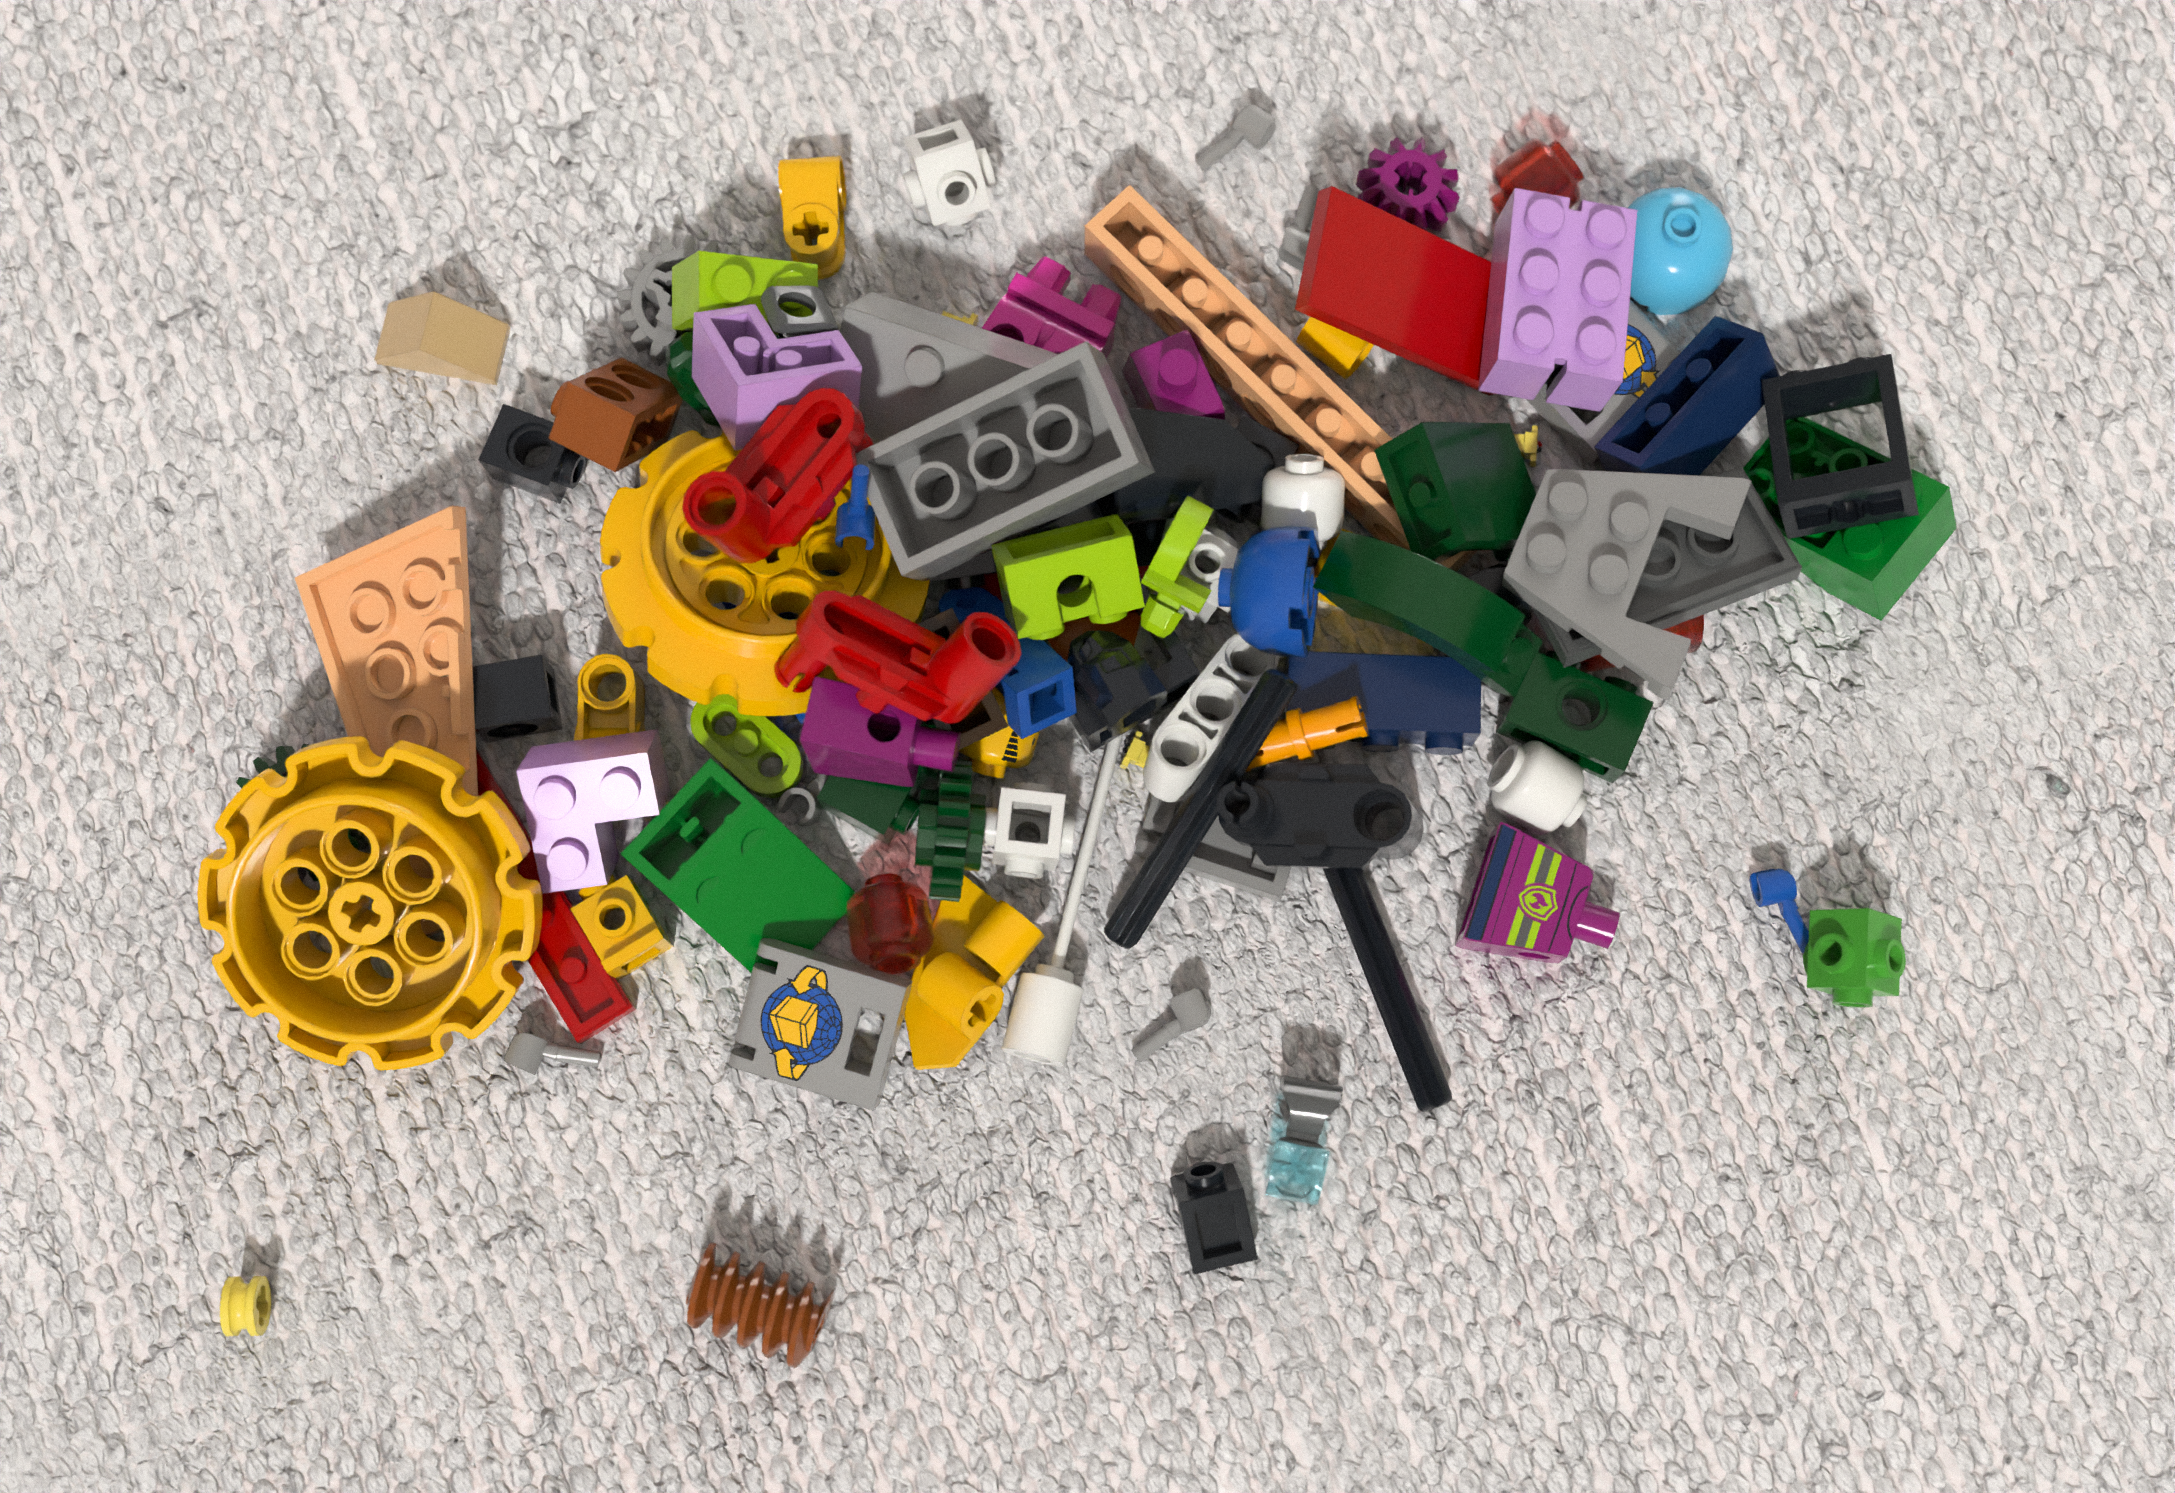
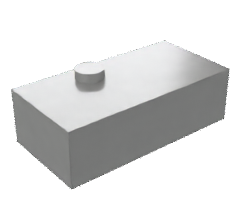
M873 291L845 306L840 328L842 336L862 365L859 410L863 415L865 423L864 431L870 436L873 444L883 441L1059 355Z
M1087 341L856 453L857 465H865L869 468L867 496L901 576L922 582L992 550L991 545L1012 540L1155 472L1104 354Z

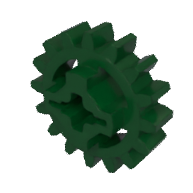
M957 760L953 772L940 770L937 790L921 789L914 866L930 867L928 899L959 902L964 870L980 871L986 819V795L971 793L972 761Z

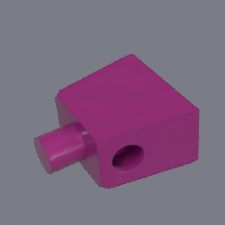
M1188 330L1181 331L1129 354L1122 373L1138 408L1225 420V410L1221 398Z
M814 677L800 736V742L814 773L912 787L916 782L919 766L954 771L960 747V733L927 727V721L924 722L891 704L885 710L876 714L859 705L856 698V692L859 688L843 682ZM894 737H895V739H893V740H891V741L884 742L885 740H887V739H889V738H894Z

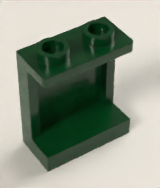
M1421 422L1374 449L1412 552L1441 563L1461 551L1493 550L1497 561H1509L1510 552H1513L1536 496L1510 423Z

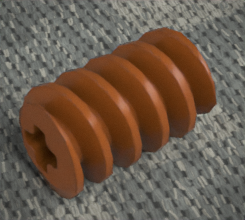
M709 1243L696 1268L686 1298V1304L688 1305L687 1323L689 1327L697 1329L713 1315L712 1333L714 1337L719 1339L725 1337L737 1324V1344L739 1347L744 1349L750 1347L759 1335L762 1334L763 1356L772 1358L787 1344V1364L792 1368L798 1367L812 1352L819 1339L832 1306L835 1290L820 1305L814 1303V1282L808 1280L794 1296L789 1294V1272L783 1271L773 1284L769 1286L764 1284V1262L759 1261L746 1276L741 1275V1253L734 1251L722 1266H718L715 1264L716 1243Z

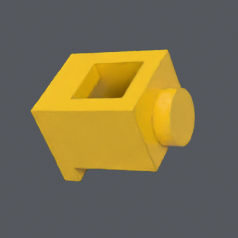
M612 874L607 885L581 888L578 894L583 901L572 907L571 911L599 956L604 969L612 977L620 980L674 947L638 886L628 875L616 881ZM616 908H622L626 916L624 924L616 930L606 929L604 925L605 915Z

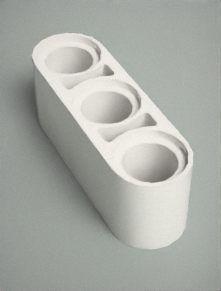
M1239 634L1233 635L1223 644L1155 732L1143 768V781L1147 790L1152 795L1165 802H1180L1186 798L1263 673L1271 668H1277L1278 655L1259 651L1246 643ZM1235 669L1246 670L1254 676H1244ZM1200 713H1211L1216 715L1221 721H1211L1204 718ZM1176 757L1183 760L1188 766H1175L1164 758Z

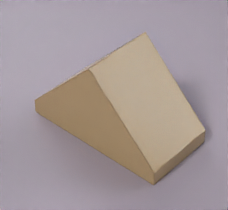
M432 291L388 303L374 360L380 365L497 385L511 328L503 321Z

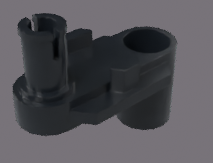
M1269 763L1255 779L1239 781L1238 784L1234 781L1223 786L1216 800L1219 823L1225 833L1241 845L1252 847L1266 866L1364 870L1376 855L1392 860L1403 858L1412 853L1421 842L1424 831L1422 816L1415 805L1403 792L1393 785L1381 783L1367 764ZM1250 801L1249 809L1242 815H1239L1241 806L1245 802ZM1386 809L1400 810L1403 813L1404 819L1400 831L1390 839L1382 840L1375 838L1372 825L1378 813Z

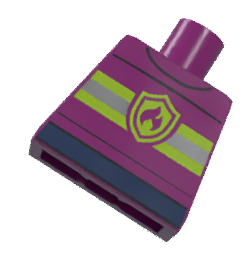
M1500 822L1490 834L1455 946L1466 950L1558 964L1568 957L1574 938L1608 949L1618 926L1620 912L1586 901L1594 875L1592 869L1515 827Z

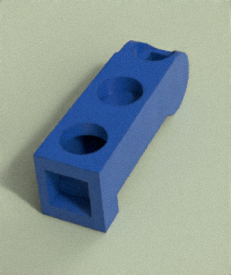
M983 588L952 589L939 600V613L953 608L960 624L975 612H986L997 616L1012 629L1005 616L1003 602ZM1028 637L1018 639L1021 645V657L1018 663L995 686L1005 697L1008 726L1021 739L1077 713L1072 666L1044 640H1033Z

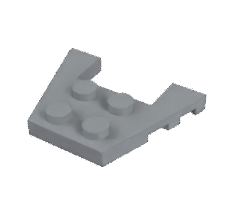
M1547 469L1505 568L1502 586L1565 631L1569 632L1572 628L1602 649L1601 656L1619 669L1625 665L1649 682L1648 690L1658 697L1669 701L1692 639L1627 618L1626 616L1664 520H1670L1730 540L1752 481L1740 477Z

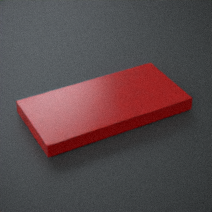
M1330 186L1318 191L1295 310L1478 391L1491 262L1340 189ZM1479 391V392L1484 393V394H1486V395H1488V396L1495 394V393H1489V392Z

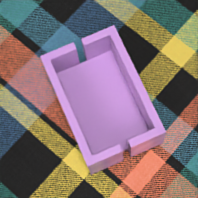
M1515 188L1495 222L1478 391L1534 400L1553 372L1554 364L1564 365L1547 389L1545 402L1600 412L1623 382L1637 210L1582 200L1577 210L1569 209V197Z

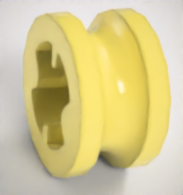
M229 1276L222 1288L220 1299V1324L225 1336H238L242 1329H247L250 1336H263L267 1330L271 1313V1289L266 1276H253L250 1283H244L241 1276Z

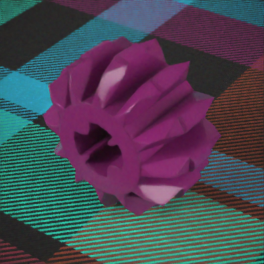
M1398 137L1390 142L1388 153L1375 148L1368 156L1367 165L1369 168H1363L1358 172L1356 186L1363 192L1357 198L1427 231V228L1440 233L1448 222L1446 213L1456 211L1460 199L1458 193L1452 190L1457 186L1459 180L1458 169L1443 168L1447 159L1445 149L1436 151L1429 156L1424 153L1426 143L1423 137L1415 141L1412 150H1406ZM1401 186L1403 193L1407 187L1413 188L1418 193L1414 195L1413 189H1410L1408 195H1404L1397 190V187Z

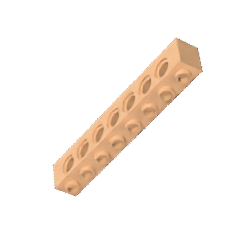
M1130 185L1126 187L1085 225L1084 254L1168 336L1188 330L1210 377L1256 422L1299 444L1297 454L1321 456L1324 458V467L1331 468L1341 474L1345 480L1344 508L1376 539L1411 551L1374 449L1392 440V438ZM1461 551L1439 564L1456 572L1477 551Z

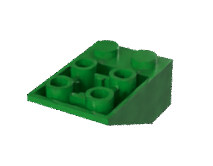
M1806 417L1786 420L1794 480L1891 461V458ZM1769 437L1743 467L1802 567L1801 572L1829 594L1880 621L1883 620L1957 528L1950 487L1912 469L1919 515L1787 539L1778 506Z
M711 758L621 853L627 861L750 973H752L756 962L776 968L778 966V962L763 958L757 954L759 942L762 938L776 939L814 950L861 898L763 804Z

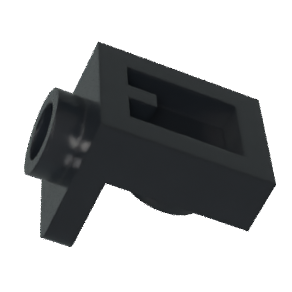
M1201 1162L1188 1167L1183 1174L1170 1178L1172 1192L1178 1206L1189 1262L1194 1275L1258 1259L1244 1189L1233 1163Z

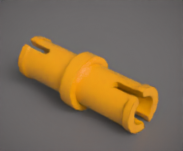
M1357 695L1350 697L1348 700L1304 713L1299 707L1286 711V718L1277 721L1246 772L1251 771L1252 768L1293 756H1298L1301 761L1314 757V750L1354 738L1369 736L1364 711H1359L1361 703Z

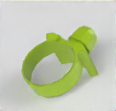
M1187 496L1141 581L1143 585L1158 592L1157 595L1150 594L1141 614V627L1162 638L1171 634L1183 617L1185 611L1180 608L1181 605L1199 614L1212 591L1180 574L1214 510L1190 496Z

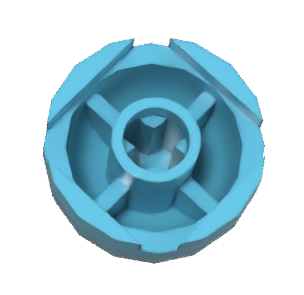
M1682 187L1657 188L1637 197L1628 206L1630 209L1637 210L1630 297L1639 304L1648 306L1646 311L1657 315L1684 314L1704 305L1725 279L1733 253L1731 228L1721 209L1703 194Z

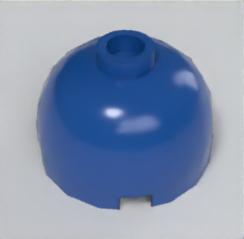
M1277 527L1257 533L1240 547L1233 569L1222 568L1220 571L1218 583L1219 606L1230 607L1235 630L1246 643L1261 652L1307 658L1309 655L1306 645H1312L1314 638L1319 592L1313 588L1317 579L1314 575V568L1307 567L1308 558H1320L1319 537L1316 528Z

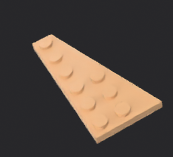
M450 506L295 577V581L348 737H365L368 740L371 751L380 757H384L386 750L400 740L415 743L441 753L465 768L462 786L468 794L477 797L466 507ZM418 855L409 856L410 866L417 875L426 879H434V872L430 862ZM420 920L422 931L427 937L443 931L432 920Z

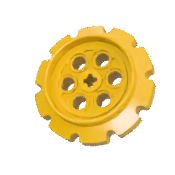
M723 429L720 436L711 439L701 436L695 430H689L664 443L644 458L639 464L641 487L619 488L607 510L601 530L600 556L601 561L605 565L613 566V568L607 569L601 574L602 596L609 620L625 647H649L647 651V669L650 675L674 692L692 701L707 705L717 695L727 694L736 699L737 710L743 715L784 716L805 713L812 687L804 693L793 692L795 683L801 678L803 673H799L787 688L782 686L774 673V665L778 658L784 655L798 639L796 634L797 619H783L778 614L793 612L800 615L819 593L823 591H837L850 597L860 594L918 624L921 622L925 610L930 579L922 582L901 576L877 517L875 543L872 549L865 550L866 540L859 536L845 537L843 539V548H839L836 545L837 510L840 505L847 503L850 498L852 477L835 497V507L824 520L817 519L816 523L810 527L795 547L775 548L766 558L752 564L739 563L729 558L691 529L685 521L682 505L684 495L694 480L700 475L711 471H725L742 449L734 450ZM867 496L868 504L871 505L870 500ZM706 550L713 554L709 556H696L691 554V552ZM822 570H834L841 575L826 576L819 572ZM728 602L737 607L730 610H722L713 605ZM829 665L818 676L847 683L837 678L832 667Z
M362 736L326 740L299 749L285 761L288 777L280 776L273 769H266L248 782L232 798L215 824V831L225 840L227 849H216L201 861L197 892L201 926L204 929L217 931L224 940V947L212 957V964L225 988L243 1011L250 1017H256L263 1012L275 1015L280 1022V1030L277 1034L278 1040L308 1057L325 1063L344 1066L357 1051H362L371 1057L373 1066L377 1070L409 1068L442 1058L453 1044L451 1031L459 1032L468 1039H475L500 1016L522 986L523 976L515 970L512 961H526L538 947L542 925L541 885L536 880L523 878L518 873L516 865L530 852L529 843L515 817L496 793L487 791L482 796L477 797L468 794L462 786L465 768L451 758L432 749L400 740L386 750L384 757H380L371 751L368 740ZM348 828L357 829L368 837L371 844V853H363L355 849L348 838ZM418 855L430 862L434 872V879H426L417 875L410 866L409 856ZM299 866L308 868L315 873L320 882L319 891L310 889L302 883L298 874ZM366 896H369L373 899L372 910L375 913L368 909L370 905V899ZM428 919L437 923L444 931L445 941H434L427 937L422 931L420 920ZM309 931L322 933L328 938L332 947V953H326L317 949L310 939ZM371 957H379L387 961L392 967L394 978H385L379 975L372 967Z

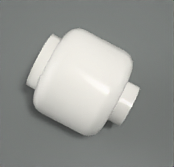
M1313 454L1286 456L1285 466L1270 470L1262 482V529L1267 530L1269 528L1289 526L1316 528L1320 550L1326 548L1327 540L1338 536L1344 525L1345 480L1343 476L1331 468L1324 467V458Z
M1537 740L1529 741L1522 746L1516 744L1509 746L1497 759L1487 781L1488 787L1493 789L1491 796L1493 807L1499 813L1528 831L1540 836L1553 832L1560 825L1565 828L1572 826L1582 814L1587 803V796L1582 793L1585 778L1581 766L1547 744Z

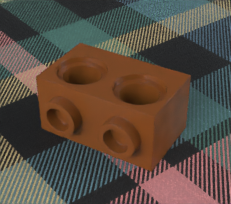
M621 357L597 369L594 368L575 379L566 381L561 385L551 405V414L556 418L548 439L613 472H617L668 442L683 399L670 381Z

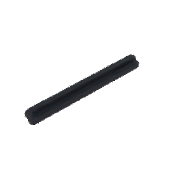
M1271 668L1263 673L1105 925V935L1117 945L1130 949L1138 943L1219 814L1216 804L1218 793L1223 786L1235 781L1236 784L1239 783L1297 691V684L1283 672Z
M1323 868L1417 1108L1424 1112L1448 1104L1452 1100L1451 1090L1363 870Z

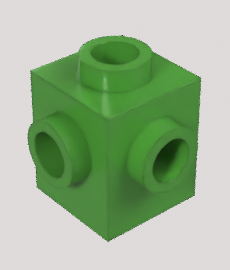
M1870 908L1810 910L1809 942L1803 954V964L1807 974V988L1832 994V1004L1843 1007H1872L1873 996H1899L1900 977L1904 972L1906 964L1905 951L1901 944L1902 919Z

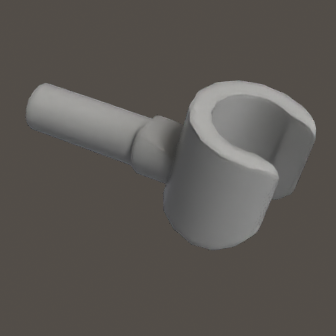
M1249 105L1244 107L1237 115L1231 130L1225 134V137L1195 159L1196 164L1205 172L1227 153L1236 148L1243 139L1258 150L1261 149L1276 131L1275 118L1259 106Z
M1313 185L1305 187L1297 216L1293 224L1286 229L1283 236V244L1278 253L1282 261L1301 272L1303 271L1310 236L1306 231L1310 226L1318 191H1320L1318 187Z
M818 773L805 788L794 787L785 791L778 802L779 812L785 813L797 797L805 796L809 802V810L799 821L798 826L805 827L814 824L822 814V806L817 796L830 775Z
M1193 988L1169 999L1176 1019L1165 1023L1131 1049L1140 1063L1171 1039L1177 1038L1182 1033L1198 1029L1208 1023L1211 1017V1009L1203 990Z
M524 1032L513 1037L505 1053L504 1061L535 1075L544 1056L558 1062L598 1068L601 1052L562 1046L559 1043L549 1042Z

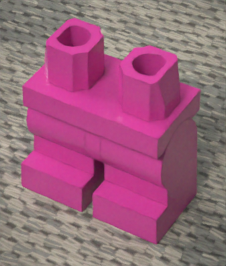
M1044 256L1026 277L1019 273L1015 274L1008 286V292L996 305L982 329L1057 354H1061L1087 341L1102 352L1107 359L1114 345L1115 323L1120 311L1121 296L1101 284H1092L1081 305L1062 296L1071 282V272L1064 265Z

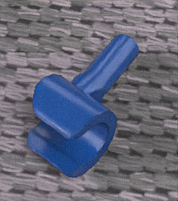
M856 465L853 468L850 498L847 503L840 505L837 510L835 543L839 548H843V539L848 536L864 538L866 540L865 550L872 549L875 543L876 515L867 500L870 471L865 465Z
M1769 869L1752 873L1749 877V882L1757 906L1765 907L1778 904L1781 916H1783L1801 953H1804L1805 947L1809 942V931L1795 902L1797 887L1793 875L1783 869Z

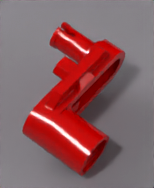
M819 388L809 392L797 404L777 406L725 471L705 473L690 484L684 495L682 505L685 521L693 531L726 556L739 563L752 564L766 558L775 548L795 547L817 519L824 520L835 507V497L851 479L853 468L857 465L856 453L873 445L872 439L864 431L865 423L862 413L844 393L834 388Z
M823 591L814 597L796 621L798 639L784 655L778 658L774 665V673L777 680L785 688L790 685L799 673H803L801 678L795 683L793 692L804 693L812 687L814 677H818L829 665L832 667L837 678L859 688L856 692L859 705L876 714L882 712L891 704L924 722L934 718L944 723H958L965 719L1018 663L1021 657V645L1015 632L1007 623L997 616L986 612H975L968 616L949 638L945 640L943 637L860 594L850 597L837 591Z

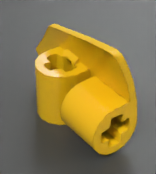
M963 875L960 901H940L934 921L911 977L913 983L904 1017L913 1065L917 1070L956 1067L1000 1012L1004 998L1002 991L1004 985L1045 937L1032 922L1003 900L997 902L965 875Z

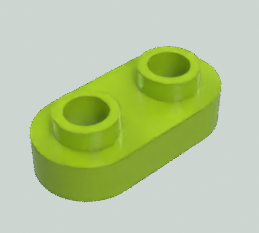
M727 694L717 695L707 705L695 704L690 718L691 730L695 739L705 751L751 792L764 798H778L788 789L798 785L802 778L804 766L801 753L796 744L767 717L740 714L737 710L736 699ZM725 716L735 718L737 724L731 734L721 736L715 733V724L720 718ZM771 757L781 759L783 761V768L777 776L766 777L761 774V765L766 759Z

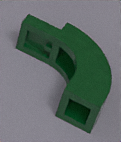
M1341 531L1313 585L1314 589L1351 617L1382 624L1409 634L1453 658L1494 691L1513 697L1516 696L1543 642L1542 639L1522 624L1525 618L1523 613L1483 586L1417 553L1360 534Z

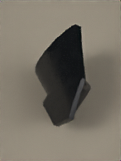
M1127 407L1155 472L1097 500L1104 517L1117 514L1125 525L1168 516V519L1175 518L1187 496L1198 500L1214 510L1260 501L1263 479L1270 470L1274 469L1275 465L1254 444L1224 419Z

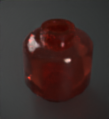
M1532 139L1493 170L1492 182L1498 192L1489 200L1500 215L1513 190L1519 188L1569 197L1570 209L1580 199L1581 193L1578 183L1584 179V176L1575 161L1557 140L1548 145L1540 139Z
M880 874L866 880L865 887L857 890L848 899L846 919L850 948L853 956L859 962L885 973L900 974L916 968L921 963V958L931 950L934 932L929 899L920 886L903 881V878L897 874Z

